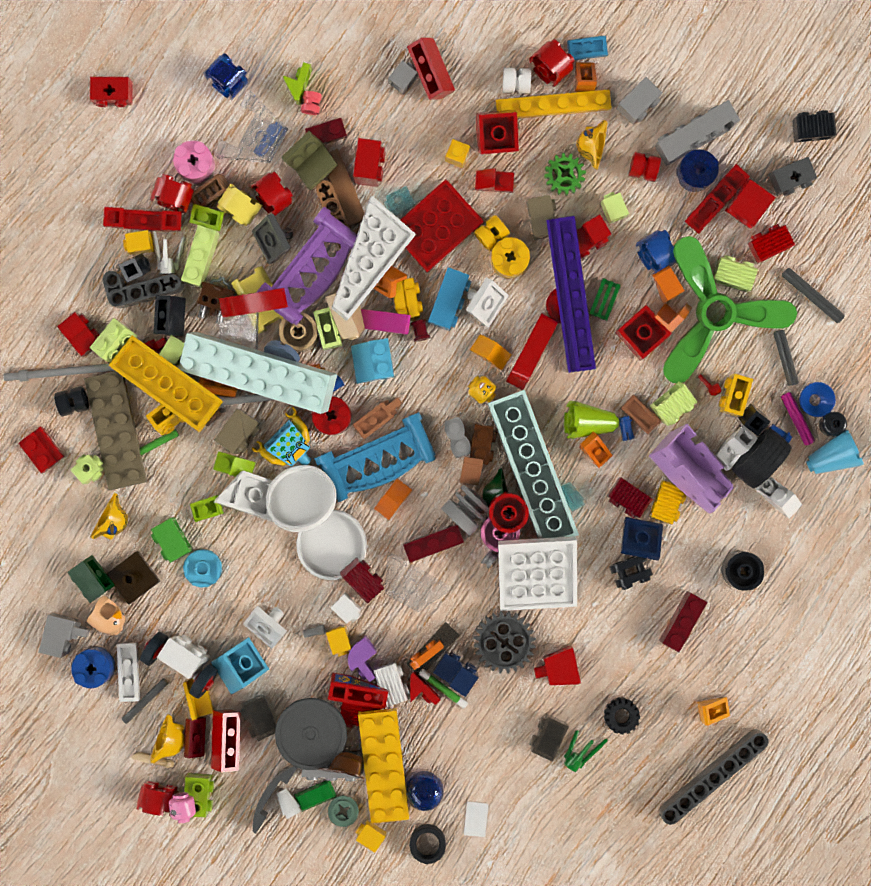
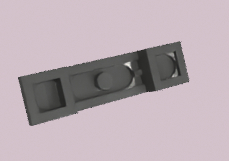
M292 764L280 771L262 794L253 818V832L255 834L268 815V812L263 810V807L278 783L282 781L288 784L297 767Z

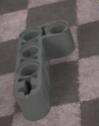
M108 271L103 276L107 299L112 306L119 309L155 300L156 295H174L181 292L184 288V282L174 274L125 286L123 277L117 272ZM116 276L117 283L110 285L111 277ZM172 280H175L176 282H178V283L175 284V288H173L172 286H164V284H166V285H171V284H173V281H172ZM158 284L160 289L157 293L153 294L151 288L153 285ZM140 289V297L134 299L133 292ZM121 294L122 301L116 304L115 297Z

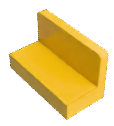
M191 678L183 682L191 719L196 720L200 716L212 714L214 708L209 691H206L199 699L190 694V689L194 683V679Z

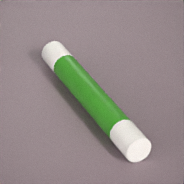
M422 669L419 672V676L464 709L468 705V702L426 670Z

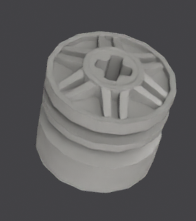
M463 485L461 489L466 495L462 497L456 492L455 495L459 502L455 503L449 499L441 509L470 536L478 528L474 519L477 517L485 521L486 519L480 512L484 510L489 515V507L474 490Z

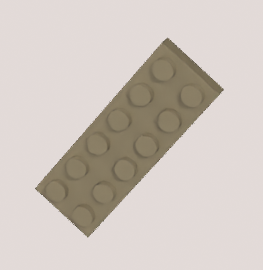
M116 371L84 378L108 490L146 483L147 477L140 453V445L125 378Z

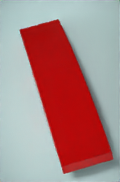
M735 164L684 222L699 234L750 176Z

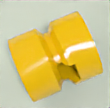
M493 215L486 221V226L481 225L474 231L476 238L488 251L494 248L498 240H502L510 234L507 227L496 215ZM490 229H493L496 234L493 235Z

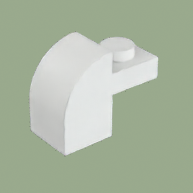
M743 425L720 446V450L715 456L723 464L724 469L728 471L741 455L749 451L758 438Z

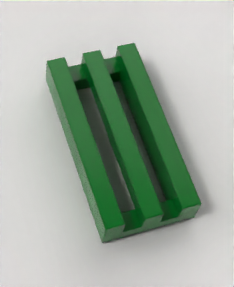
M603 278L589 315L607 321L621 285ZM606 284L608 285L599 311L596 313L594 312ZM614 287L615 289L605 316L601 315L611 288Z

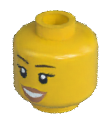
M477 375L467 386L469 388L468 394L480 404L486 401L490 403L496 396L494 393L496 385L486 376L479 377Z

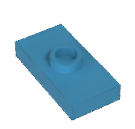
M606 36L567 41L568 53L573 56L574 60L608 56Z

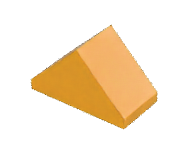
M481 334L470 349V351L501 371L512 356L511 353L497 342Z
M727 697L697 702L700 721L704 725H711L730 716Z

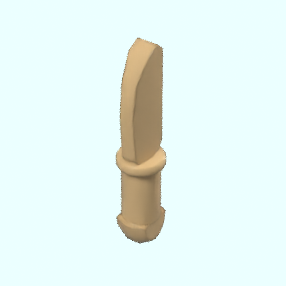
M137 752L131 756L133 760L167 768L174 766V762L171 759L164 758L151 763V754Z

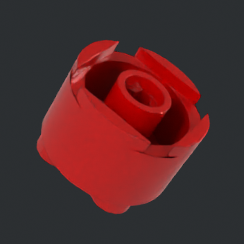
M555 39L545 42L529 58L530 64L533 62L535 65L533 70L536 75L546 84L553 83V87L557 86L573 70L572 63L575 61L573 56L566 53Z
M275 171L267 173L250 186L252 192L256 190L258 195L255 197L263 205L264 210L268 214L272 212L274 216L292 204L291 197H293L291 191L281 185V179Z
M166 174L157 177L149 200L153 202L156 199L158 200L157 205L173 211H178L180 208L183 209L182 213H187L194 192L191 189L192 184L181 181V183L173 181L174 178Z
M334 396L331 398L327 412L320 414L312 411L313 424L320 432L327 435L343 433L350 426L352 420L348 404ZM333 411H335L334 415L337 416L336 419H331V421H329V416H327V414L329 412L332 413Z
M512 492L500 493L493 498L489 505L488 512L491 523L501 532L514 533L520 530L528 520L529 510L527 504L518 494ZM510 507L514 513L506 517L503 511Z
M148 780L147 783L141 785L136 809L142 808V812L157 816H164V812H167L170 816L169 801L173 798L174 794L180 793L177 790L178 786L167 784L163 787L159 786V782Z

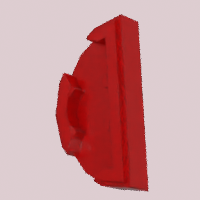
M555 288L546 300V310L550 318L561 324Z

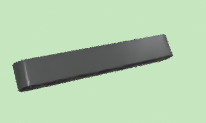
M757 729L747 733L661 805L659 814L663 821L669 825L677 823L762 752L769 743L767 736ZM760 735L762 737L761 742L754 744V738ZM742 748H747V753L744 756H739V751ZM731 760L732 766L724 768L725 762ZM712 773H717L716 780H709ZM698 785H702V791L699 793H695V787ZM682 798H688L687 804H679ZM673 810L671 817H665L666 811Z

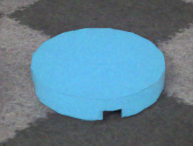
M206 549L196 550L185 559L183 566L184 575L193 586L200 588L209 587L216 583L221 576V560L213 551Z

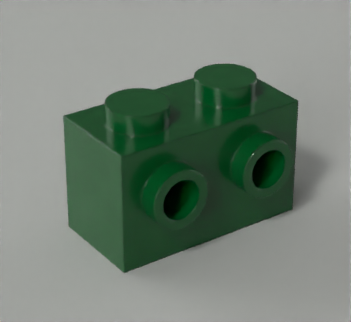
M93 555L67 572L89 603L115 586Z

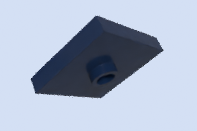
M625 517L621 553L659 561L663 524Z

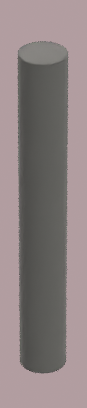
M163 678L122 718V721L127 724L168 685V682Z

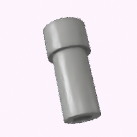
M324 625L303 630L304 638L326 634Z

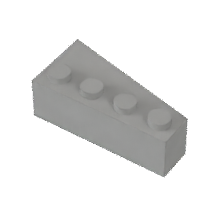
M727 100L721 105L711 108L706 114L693 118L689 124L680 125L675 129L674 133L670 135L666 133L659 137V142H657L655 148L667 166L732 130L740 119L730 101Z

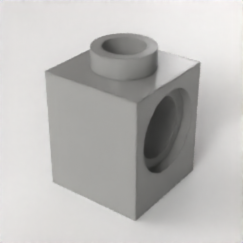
M402 60L389 76V84L404 95L418 78L415 66L410 62L405 63Z

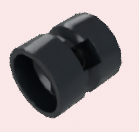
M83 386L71 388L70 392L64 390L54 394L55 404L61 417L71 415L74 411L82 412L89 410V401Z

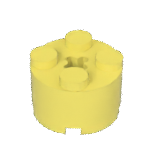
M230 183L218 201L217 208L224 213L233 214L232 218L235 221L247 226L251 224L263 205Z

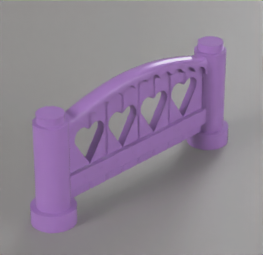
M326 207L321 209L313 221L319 226L274 285L271 287L265 282L257 291L262 292L284 288L288 307L275 309L274 311L292 325L295 324L297 326L303 318L301 312L319 299L335 281L348 257L350 249L353 248L357 236L356 233L330 214L331 211ZM324 242L341 245V249L336 251L335 257L328 256ZM312 257L326 258L329 260V265L324 266V271L319 273L316 271ZM300 272L317 275V280L312 282L310 288L304 286ZM288 288L304 289L306 293L300 297V302L294 303Z

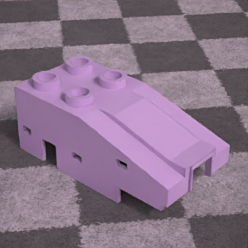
M685 424L669 432L649 457L677 488L710 514L721 505L719 501L727 497L733 489V484L721 471L724 468L723 464L704 442L695 444L691 440L697 434L688 424Z

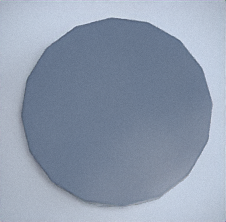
M272 340L264 347V352L296 362L300 361L298 353L290 345H282L278 340Z

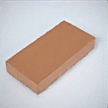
M634 394L620 408L647 435L661 422Z
M464 457L460 483L479 486L483 466L482 459Z

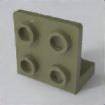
M310 131L281 157L286 164L298 173L309 190H312L338 165L323 142Z

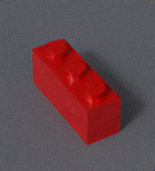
M421 37L407 46L429 100L442 99L455 91L434 38Z
M232 709L213 710L211 769L219 772L239 771L241 712Z

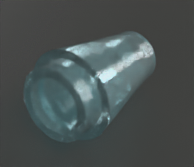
M571 482L561 486L568 507L572 512L585 505V499Z

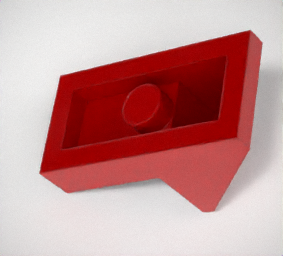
M496 168L476 171L475 190L513 193L514 172L496 171Z
M413 670L410 675V702L422 692V697L427 703L430 704L432 702L436 705L441 700V697Z

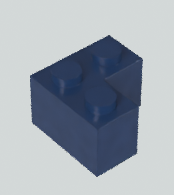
M445 651L433 669V673L448 682L449 687L466 697L479 678L477 668L469 662L465 664L460 661L461 657L455 652L451 651L448 653Z

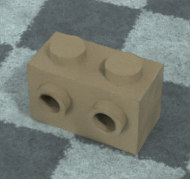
M550 195L527 199L526 204L534 240L549 237L546 220L555 219V200H551Z

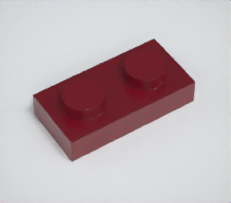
M342 118L305 128L306 133L310 131L323 144L347 138Z
M198 717L196 720L186 719L185 758L204 757L206 718Z

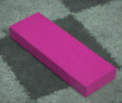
M361 309L365 329L408 334L411 315Z

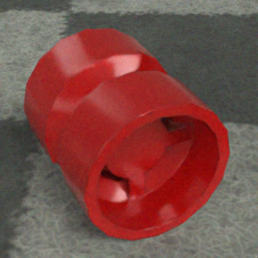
M635 151L628 176L635 178L643 176L644 180L655 182L661 158L652 155L647 158L644 153Z

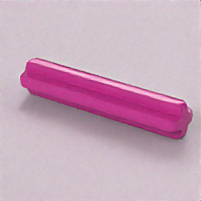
M787 392L783 394L781 399L804 445L807 446L814 443L815 439L792 393Z

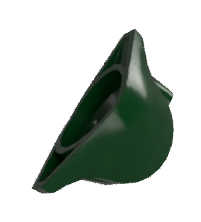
M502 468L498 470L495 478L483 489V500L487 503L488 507L496 495L508 492ZM508 507L507 510L503 511L508 513L509 515L513 514V511H511L510 507Z

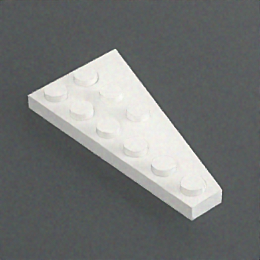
M373 196L369 199L332 305V309L346 321L416 235Z

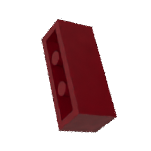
M455 524L406 542L403 546L409 563L462 544L464 541L458 525Z
M686 591L659 641L679 653L708 602Z

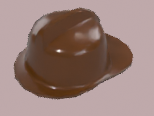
M347 752L338 754L329 769L318 768L321 771L343 773L364 779L360 776L362 758Z

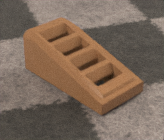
M217 174L193 192L191 201L193 204L208 207L222 197L229 183L224 175ZM212 186H213V188L215 189L216 194H214V192L212 191V189H211ZM204 191H207L208 195L210 196L209 199L207 198ZM200 194L204 201L203 203H201L197 195Z

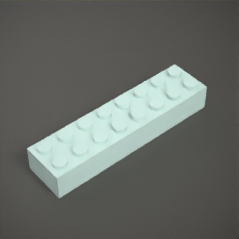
M189 332L186 334L179 369L183 372L320 414L329 410L337 378L336 373L199 332Z
M525 390L488 403L520 493L527 504L529 517L537 538L578 536L577 528Z

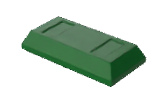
M328 780L294 794L300 805L301 812L337 797L331 781Z

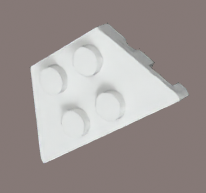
M241 471L215 499L214 503L272 521L266 507V494L272 480Z

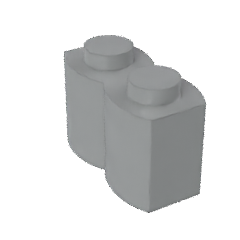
M456 417L445 421V432L451 440L450 446L454 456L459 458L470 454V443L464 436L465 429L461 419Z

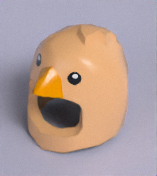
M102 596L98 599L93 612L87 619V622L93 628L112 636L119 634L123 630L126 621L121 608L107 596Z

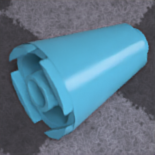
M848 429L809 455V461H806L810 472L814 471L815 474L864 465Z

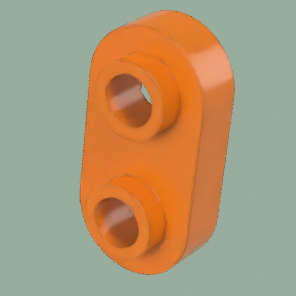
M432 640L425 646L427 649L424 652H417L410 658V666L413 670L419 668L444 648L440 640L437 642Z

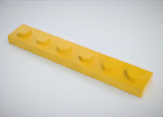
M610 90L496 100V111L515 110L517 112V119L611 110Z

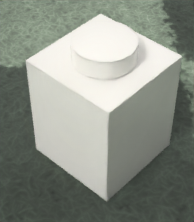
M346 592L331 606V609L346 624L350 621L354 623L361 616L359 612L362 608Z

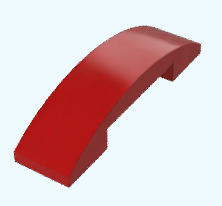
M104 207L103 226L140 231H181L182 212L127 210L124 208Z
M284 288L219 298L222 317L288 307Z

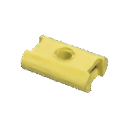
M263 266L255 268V273L242 281L236 279L231 283L237 295L256 293L265 282L271 287L273 286ZM274 310L248 314L258 334L267 331L266 326L279 319L283 320V317Z

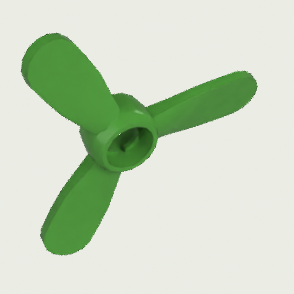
M687 236L680 238L675 243L673 249L674 258L685 280L700 301L696 307L698 321L680 339L664 362L663 373L668 381L677 384L679 381L683 383L689 379L702 360L714 331L725 330L733 322L760 328L777 329L789 327L794 323L797 317V310L789 301L763 299L734 303L727 295L718 293L710 264L700 242L694 237ZM718 300L725 306L726 311L720 321L713 323L707 318L706 311L711 303Z

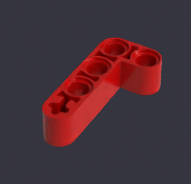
M541 313L506 380L507 383L520 390L525 388L558 321Z

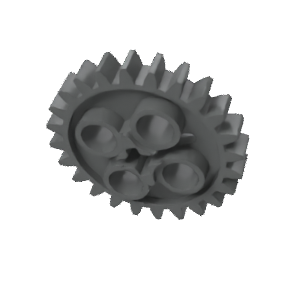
M502 611L499 612V616H496L493 612L492 619L487 616L485 617L486 624L480 622L482 629L476 628L479 636H474V639L478 643L473 645L479 648V650L475 653L476 655L482 654L479 661L486 660L485 667L491 664L492 671L497 667L500 674L503 669H506L507 674H509L510 668L517 672L516 666L519 665L524 668L522 662H530L527 655H534L530 651L531 648H536L534 644H531L536 638L530 636L534 630H527L530 623L523 624L525 618L521 617L518 620L517 613L511 617L510 611L507 612L506 616L503 615ZM500 624H506L508 626V630L506 633H500L498 631V626ZM491 631L497 633L504 640L508 638V643L516 648L518 653L512 651L505 644L501 646V641L493 636ZM514 637H523L522 644L515 645L513 643ZM488 639H494L496 641V646L494 648H488L486 646V641ZM502 652H511V658L503 660L501 658Z

